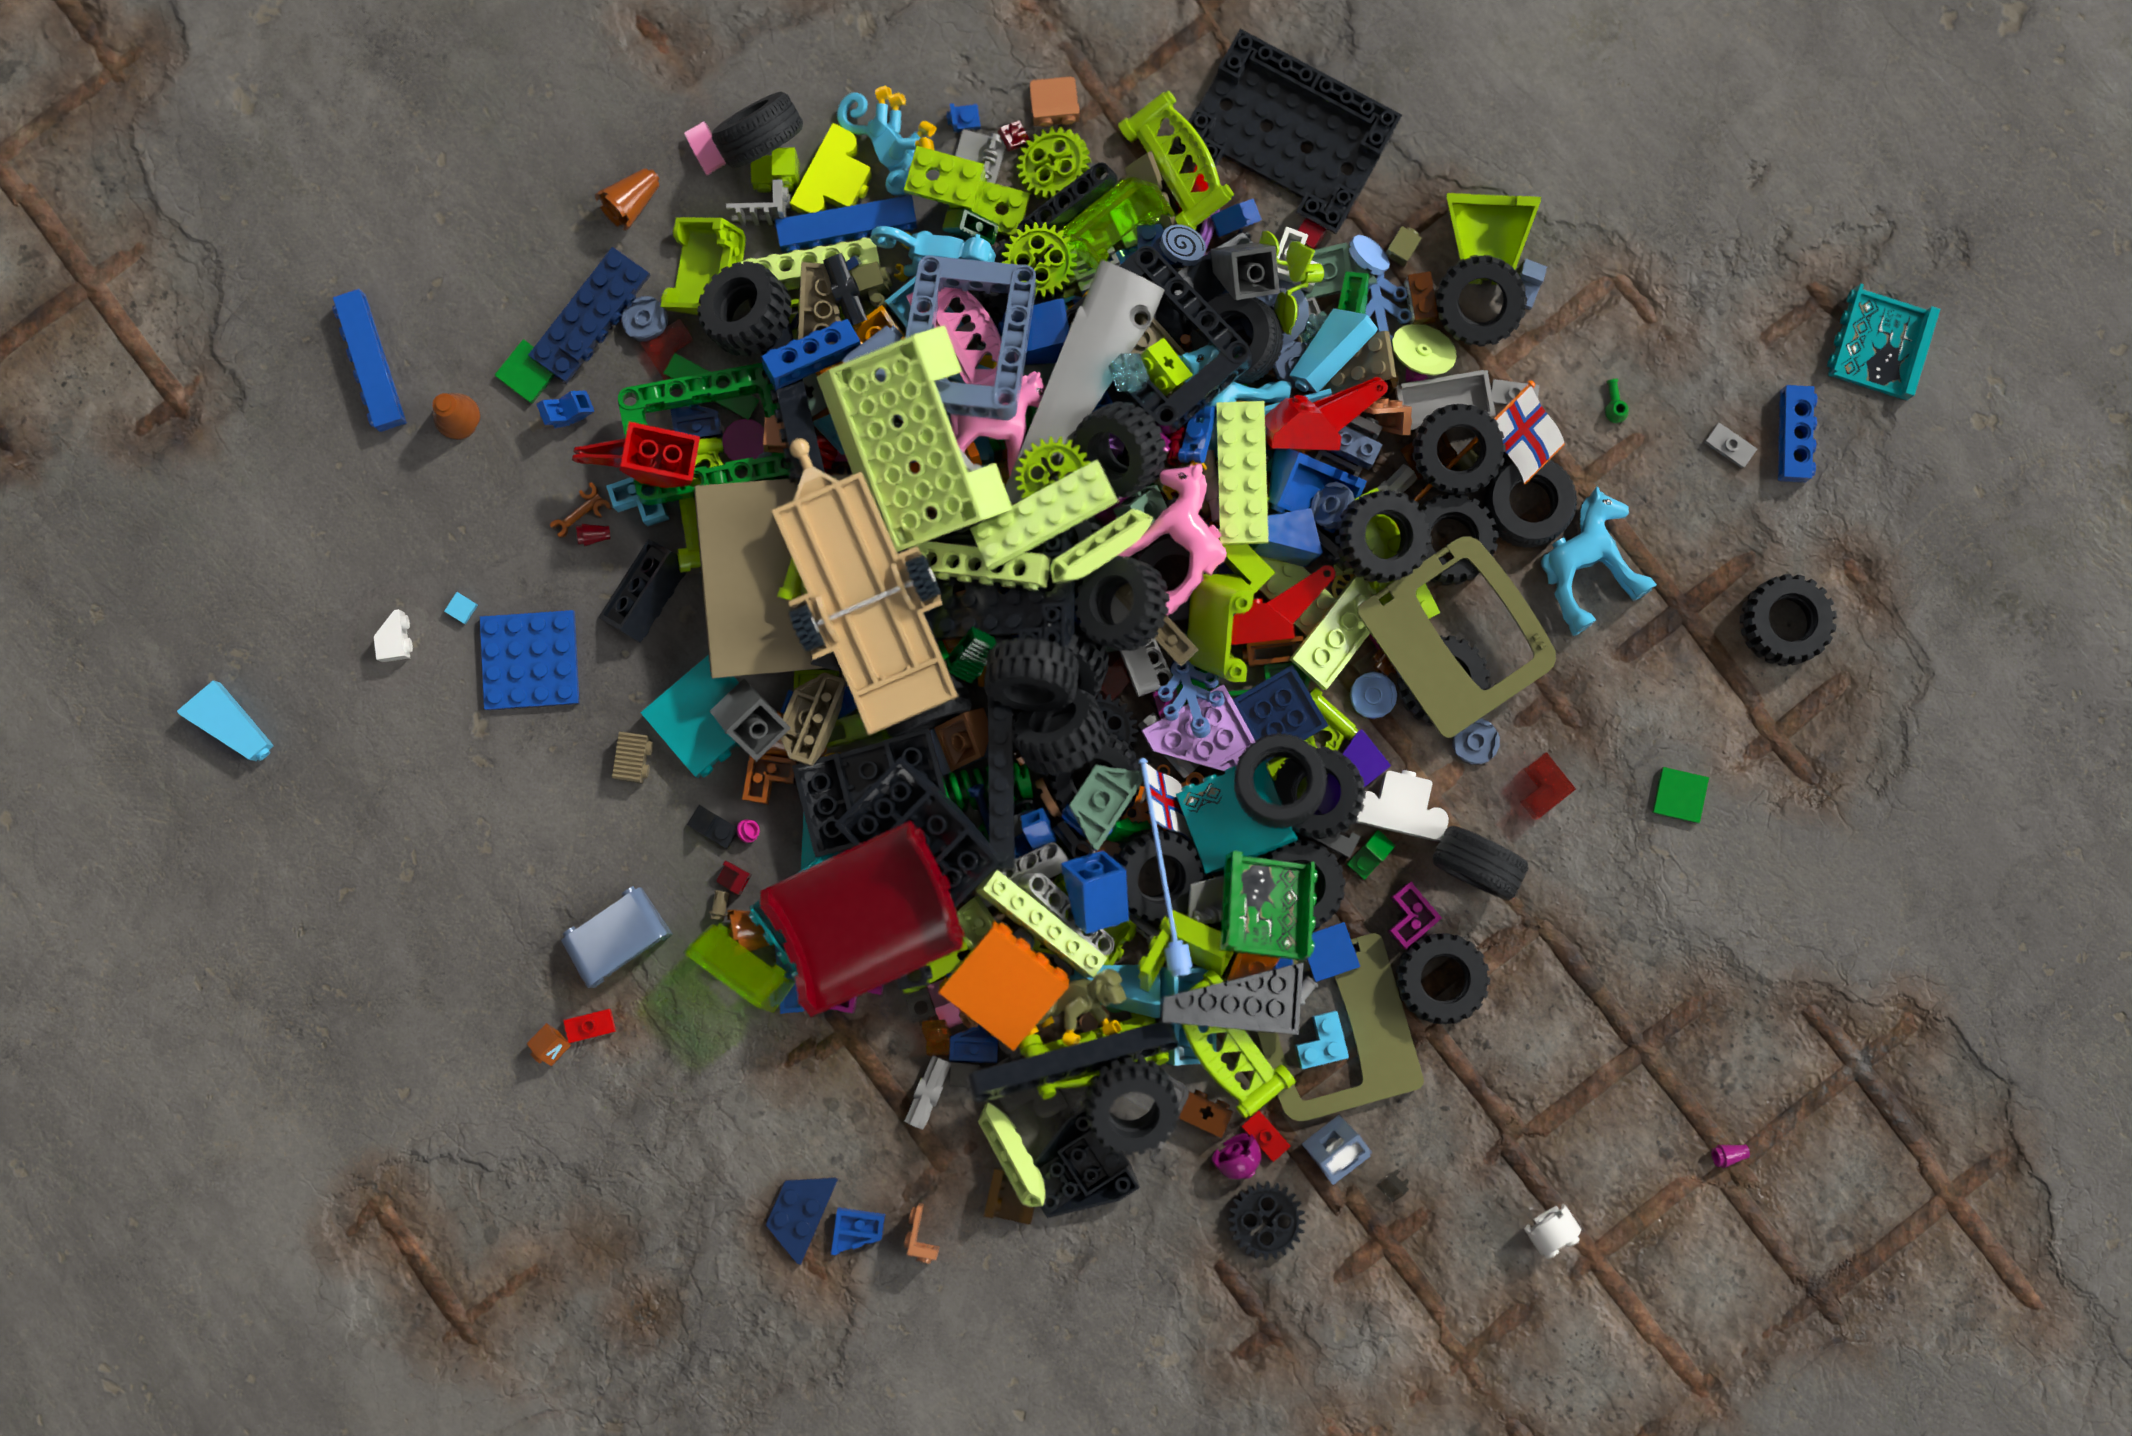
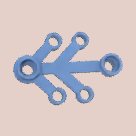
M1384 273L1377 275V284L1368 286L1372 299L1366 306L1365 314L1370 318L1375 311L1379 332L1388 331L1384 310L1395 316L1401 324H1407L1412 318L1411 311L1406 308H1399L1381 296L1380 288L1392 294L1395 301L1402 302L1407 297L1406 288L1393 285L1384 278ZM1402 291L1404 296L1400 298L1396 295V292ZM1406 313L1408 315V319L1403 320L1400 314ZM1390 335L1391 347H1392V350H1393V346H1392L1393 336Z
M1175 661L1171 667L1173 676L1166 686L1159 688V698L1163 702L1170 701L1173 698V691L1181 681L1183 688L1174 702L1164 708L1165 718L1169 721L1176 720L1179 716V711L1187 700L1193 717L1191 722L1192 733L1197 738H1205L1210 734L1211 727L1209 721L1202 717L1196 697L1210 702L1214 707L1222 706L1225 700L1221 691L1210 692L1192 684L1191 678L1203 682L1208 688H1214L1218 685V677L1208 672L1205 674L1194 669V666L1189 661H1186L1182 666ZM1165 692H1169L1168 695H1162ZM1216 697H1220L1217 701L1213 700Z

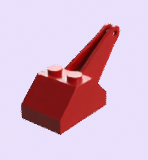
M1374 377L1313 403L1308 397L1296 395L1294 398H1285L1265 415V441L1271 448L1340 450L1341 435L1338 432L1383 396L1388 389L1387 383L1380 377Z
M629 422L625 439L574 447L573 452L575 454L572 456V460L580 464L620 468L619 471L638 482L662 488L691 486L700 436Z
M1325 565L1267 603H1263V598L1253 599L1252 606L1248 611L1233 616L1231 645L1295 638L1294 622L1335 578V569L1330 565ZM1329 570L1330 576L1325 577L1324 571Z

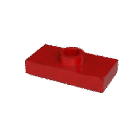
M611 1009L563 1020L569 1043L616 1032Z
M1259 1110L1241 1125L1250 1136H1254L1259 1147L1273 1162L1291 1147Z

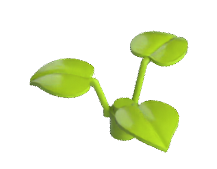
M1262 231L1259 243L1274 245L1277 258L1280 247L1276 237L1269 231ZM1293 241L1289 244L1286 261L1277 258V264L1288 266L1290 279L1293 282H1301V284L1288 289L1286 294L1284 292L1278 293L1275 300V314L1280 319L1282 330L1288 335H1292L1291 330L1295 324L1298 311L1296 300L1291 294L1301 288L1308 287V283L1321 282L1324 278L1323 266L1320 263L1310 264L1315 250L1306 247L1299 241Z

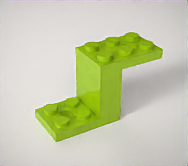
M916 146L904 187V193L948 204L950 209L964 207L999 225L998 234L1009 237L1010 235L1017 236V226L1024 219L1030 198V193L987 182L983 163ZM930 170H936L940 176L937 180L931 181L926 177L927 173ZM999 205H1005L1009 210L1005 215H998L995 209Z
M1248 544L1222 545L1226 549V558L1223 562L1235 574H1238L1254 590V593L1275 574Z
M1172 910L1177 941L1182 940L1183 945L1188 944L1191 963L1208 971L1212 969L1219 976H1222L1234 952L1221 950V932ZM1167 916L1161 922L1159 936H1154L1149 945L1151 951L1147 957H1142L1138 966L1140 970L1138 975L1140 988L1147 992L1151 989L1166 961L1164 948H1169L1168 943L1173 942Z

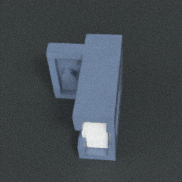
M1340 1115L1302 1143L1306 1151L1333 1185L1368 1159L1372 1153L1358 1133Z

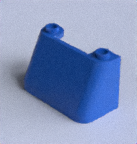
M1274 448L1268 502L1272 503V509L1284 513L1285 509L1289 511L1309 509L1315 494L1319 490L1322 491L1328 483L1334 482L1347 486L1353 492L1354 499L1361 496L1367 482L1366 480L1293 449ZM1322 527V529L1329 531L1331 533H1335L1336 528L1327 529Z

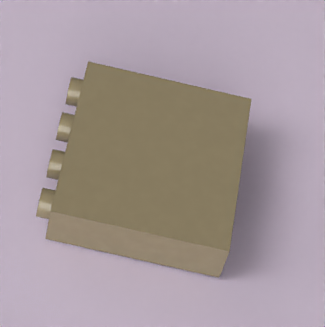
M853 474L833 475L831 477L841 481ZM789 479L694 487L710 674L712 678L823 668L811 665V650L806 652L796 635L789 612L793 611L788 603L790 600L777 597L779 588H783L792 556L772 510L794 501L797 492L795 484L790 483Z

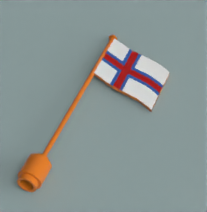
M1532 380L1527 381L1528 385L1494 418L1499 424V430L1503 431L1504 438L1502 439L1503 445H1506V453L1519 469L1524 484L1565 445L1559 428L1541 406L1533 390L1535 383ZM1477 436L1446 468L1451 469L1478 441ZM1428 484L1413 500L1418 502L1433 486Z

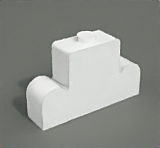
M1402 770V773L1387 771L1383 775L1378 797L1374 793L1366 791V799L1363 800L1364 808L1357 817L1359 819L1356 823L1440 842L1447 829L1448 815L1441 808L1427 810L1432 788L1431 780L1416 777V773L1412 771Z

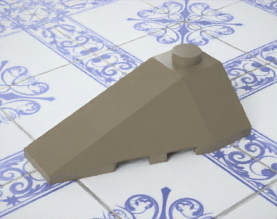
M1152 151L1148 152L1125 167L1122 181L1125 189H1130L1134 199L1153 222L1161 224L1165 230L1171 225H1177L1173 213L1169 214L1168 212L1170 210L1169 199L1165 192H1161L1162 178Z
M801 262L796 340L808 336L813 331L825 329L836 321H841L838 306H836L831 290L829 275L825 265L822 263ZM808 351L806 353L812 354L814 353V351Z

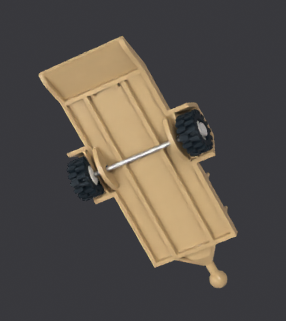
M794 440L790 445V451L794 457L799 458L804 471L794 501L772 510L808 592L788 602L793 611L789 612L791 622L806 652L811 650L813 659L834 651L869 735L957 698L958 695L943 657L923 614L925 611L942 605L938 584L925 556L917 546L897 554L862 472L838 481L812 466L808 456L809 444L805 440Z

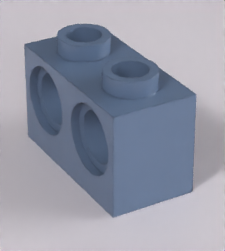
M1345 426L1338 432L1341 435L1340 450L1328 451L1370 470L1383 444Z

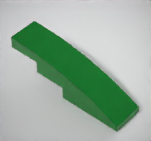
M1345 272L1338 309L1361 314L1366 313L1369 274Z
M674 353L663 374L674 379L707 373L709 371ZM720 381L717 386L725 389L729 386V383L727 381ZM745 395L712 402L732 411L743 419L749 420L759 399L752 395Z

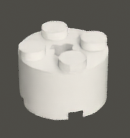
M1561 1204L1560 1210L1555 1206L1543 1212L1534 1219L1535 1225L1531 1227L1528 1224L1524 1229L1540 1255H1545L1547 1259L1558 1254V1249L1564 1245L1570 1247L1580 1240L1578 1235L1581 1232V1228L1565 1204Z

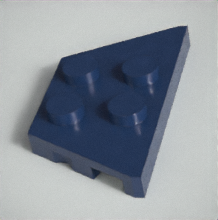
M836 1177L786 1180L767 1221L766 1226L799 1265L803 1262L838 1181Z

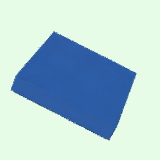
M1345 922L1312 933L1314 951L1311 957L1307 958L1315 982L1360 967Z

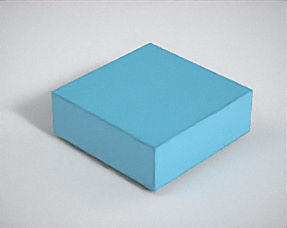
M456 592L444 612L466 625L478 605Z

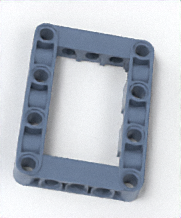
M932 255L923 257L918 264L905 338L935 329L938 312V292L944 289V287L962 289V291H985L987 294H990V292L1009 294L995 386L934 381L946 414L1001 420L1014 418L1018 411L1036 294V273L1034 269L1028 265Z

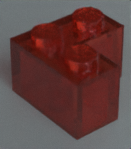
M1545 752L1523 768L1537 785V788L1523 798L1520 803L1532 818L1536 820L1565 799L1576 788L1549 754Z

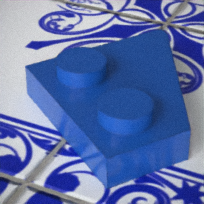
M980 1024L977 1027H972L950 1037V1062L997 1063L998 1038L988 1036L986 1029Z
M838 1208L831 1255H837L839 1252L882 1240L885 1214Z

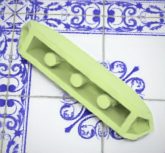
M1135 509L1126 512L1056 558L1051 566L1053 582H1070L1101 567L1104 563L1136 543L1149 528L1153 517Z
M986 1102L978 1123L1021 1203L1026 1206H1043L1045 1187L1039 1169L1034 1166L1031 1155L1024 1148L1020 1135L1015 1131L1014 1123L1002 1110Z

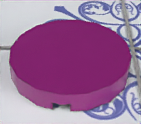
M752 419L734 421L723 434L722 444L725 454L731 461L751 457L757 459L760 454L764 453V428L760 423Z

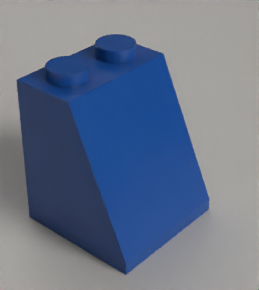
M1064 298L1034 305L1025 365L1057 363L1069 333ZM1004 313L1002 321L998 323L1000 336L1003 335L1006 313Z
M1311 508L1268 515V544H1248L1259 556L1302 567L1310 566L1323 553Z
M1105 851L1061 863L1075 924L1086 934L1095 933L1100 929L1117 926L1122 922L1129 921L1126 870Z

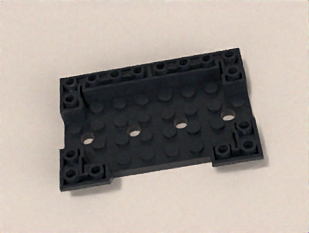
M1240 29L1220 63L1217 75L1199 107L1195 108L1188 122L1204 141L1215 167L1225 157L1303 199L1296 211L1297 214L1337 234L1384 152L1402 114ZM1227 100L1231 102L1233 107L1228 111L1222 110L1219 105L1222 101ZM1269 122L1273 129L1270 132H1264L1260 129V124ZM1179 137L1174 148L1184 153L1186 146L1181 144V138ZM1302 144H1310L1313 151L1309 154L1303 153L1300 149ZM1343 165H1349L1352 167L1353 173L1351 175H1344L1340 168Z
M985 520L930 539L928 542L978 547L970 528ZM1072 527L1024 553L1045 555L1051 559L1052 566L1056 558L1075 546V536ZM908 548V549H905V550H902V551H900V552H897V554H900V553H902V552H905V551L909 550V548ZM937 556L932 559L931 566L936 563ZM959 558L954 561L953 568L958 566ZM981 561L976 563L975 571L981 567ZM1003 564L998 566L997 574L1003 570ZM1025 566L1019 570V576L1025 573ZM1050 566V571H1049L1048 580H1049V579H1052L1051 566ZM951 576L949 580L935 578L940 590L942 605L925 611L923 614L937 644L940 639L963 638L969 629L974 627L990 636L1019 635L1020 640L1026 638H1033V640L1042 639L1049 643H1057L1060 647L1068 648L1074 633L1075 580L1055 583V587L1051 591H1047L1042 587H1038L1037 591L1023 588L1024 585L1016 584L1015 588H1010L1007 593L1002 594L1000 591L1001 582L985 585L979 583V580L972 579L971 583L958 581L957 577ZM965 585V593L957 597V587Z

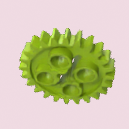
M1051 127L1048 134L1042 129V136L1039 137L1033 134L1035 141H1026L1029 145L1028 149L1021 148L1025 155L1018 157V160L1022 163L1017 165V169L1021 172L1018 174V177L1031 195L1034 193L1038 199L1043 195V198L1048 201L1051 195L1052 197L1090 169L1086 165L1091 163V159L1087 156L1090 154V151L1086 147L1084 140H1081L1077 133L1073 135L1071 129H1068L1065 133L1062 127L1058 129V132ZM1065 147V149L1062 152L1058 153V150L1060 148ZM1044 155L1040 161H1037L1038 157ZM1071 167L1070 171L1064 173L1066 168ZM1050 175L1048 180L1043 181L1046 176Z
M1034 222L1033 229H1030L1026 224L1024 233L1017 229L1018 237L1010 235L1009 239L1012 244L1004 245L1005 249L1009 252L1002 253V258L1007 260L1002 263L1018 265L1017 261L1019 259L1026 258L1030 262L1028 266L1034 268L1036 275L1040 272L1047 274L1048 278L1045 281H1038L1036 279L1035 298L1037 293H1041L1042 298L1045 299L1046 292H1049L1054 297L1055 289L1062 293V284L1070 285L1067 277H1075V273L1070 269H1077V263L1072 262L1077 259V254L1071 253L1075 250V245H1068L1071 241L1070 236L1063 239L1064 230L1056 233V225H1053L1049 230L1047 229L1046 222H1044L1042 228H1039L1038 224ZM1040 240L1044 243V246L1040 249H1035L1032 247V243ZM1053 245L1054 247L1045 254L1047 248ZM1044 255V263L1039 262L1036 265L1035 258L1040 260ZM1060 255L1062 261L1060 263H1053L1050 257Z
M1050 436L1048 443H1045L1040 438V446L1038 447L1032 442L1033 450L1031 452L1024 449L1027 457L1018 458L1023 463V466L1015 467V470L1021 472V475L1016 476L1015 480L1022 481V484L1017 486V490L1025 489V492L1021 495L1022 499L1055 483L1054 479H1048L1050 474L1041 462L1042 457L1047 460L1054 472L1060 471L1058 474L1060 480L1068 472H1075L1091 463L1090 461L1082 460L1087 455L1086 452L1078 454L1080 446L1077 445L1071 448L1072 440L1070 439L1066 444H1063L1061 436L1057 442H1054L1052 436ZM1055 452H1060L1064 456L1063 462L1059 465H1054L1050 461L1051 455ZM1034 466H1040L1044 469V474L1041 478L1035 479L1030 475V471Z

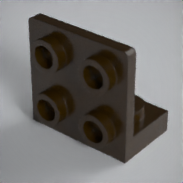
M995 1167L984 1217L992 1219L993 1217L1030 1225L1035 1207L1022 1204L1004 1169Z

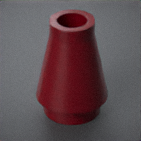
M583 523L582 526H576L578 545L584 544V546H588L604 540H611L609 526Z

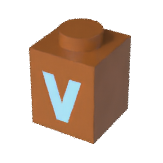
M547 1023L527 1043L532 1050L530 1055L538 1063L545 1062L550 1066L571 1046L560 1031Z

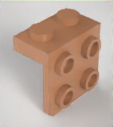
M1062 77L1033 80L1030 82L1034 126L1047 127L1054 124L1069 125L1079 122L1080 112L1075 78Z
M1380 397L1363 411L1376 414L1375 420L1379 422L1378 425L1382 426V431L1399 435H1410L1412 407L1402 405L1403 401Z
M919 1203L917 1208L913 1207L909 1224H913L912 1232L908 1231L904 1248H908L907 1255L917 1256V1261L931 1263L932 1260L937 1259L940 1246L916 1242L924 1204Z

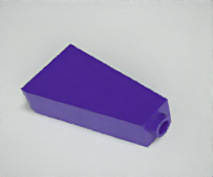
M1362 729L1354 735L1342 752L1360 771L1359 773L1365 783L1364 787L1391 767L1390 763ZM1330 773L1327 774V784L1322 802L1313 815L1329 813L1340 800V784Z

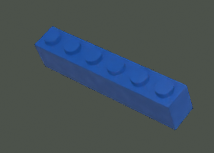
M912 195L775 219L782 253H790L793 250L805 248L812 249L816 246L827 244L835 245L838 242L849 240L858 241L861 238L871 237L872 230L879 226L893 227L909 233L913 229L918 228Z
M360 289L333 297L335 305L332 306L335 317L340 319L342 327H339L342 339L347 341L349 347L346 349L347 356L350 362H354L356 370H353V375L356 382L361 384L362 392H360V397L363 404L368 406L370 413H367V419L370 426H374L378 431L382 432L406 424L407 422L366 295Z

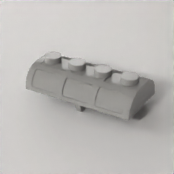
M1487 370L1397 385L1395 389V399L1403 401L1402 405L1412 407L1411 430L1421 426L1423 419L1433 413L1434 410L1451 404L1477 406L1479 409L1488 412L1490 417L1496 416Z

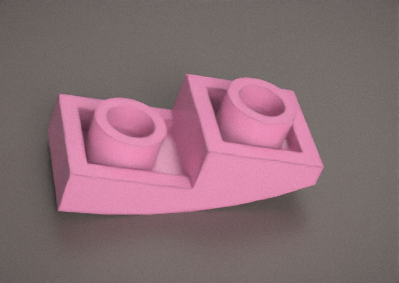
M705 122L685 132L693 152L707 175L726 164L720 151H718L714 144L712 134Z

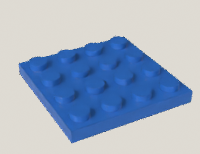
M574 610L480 617L484 710L580 704Z

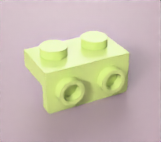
M979 896L973 897L956 911L959 924L964 931L965 936L963 939L970 951L974 949L991 929L992 922L995 921Z

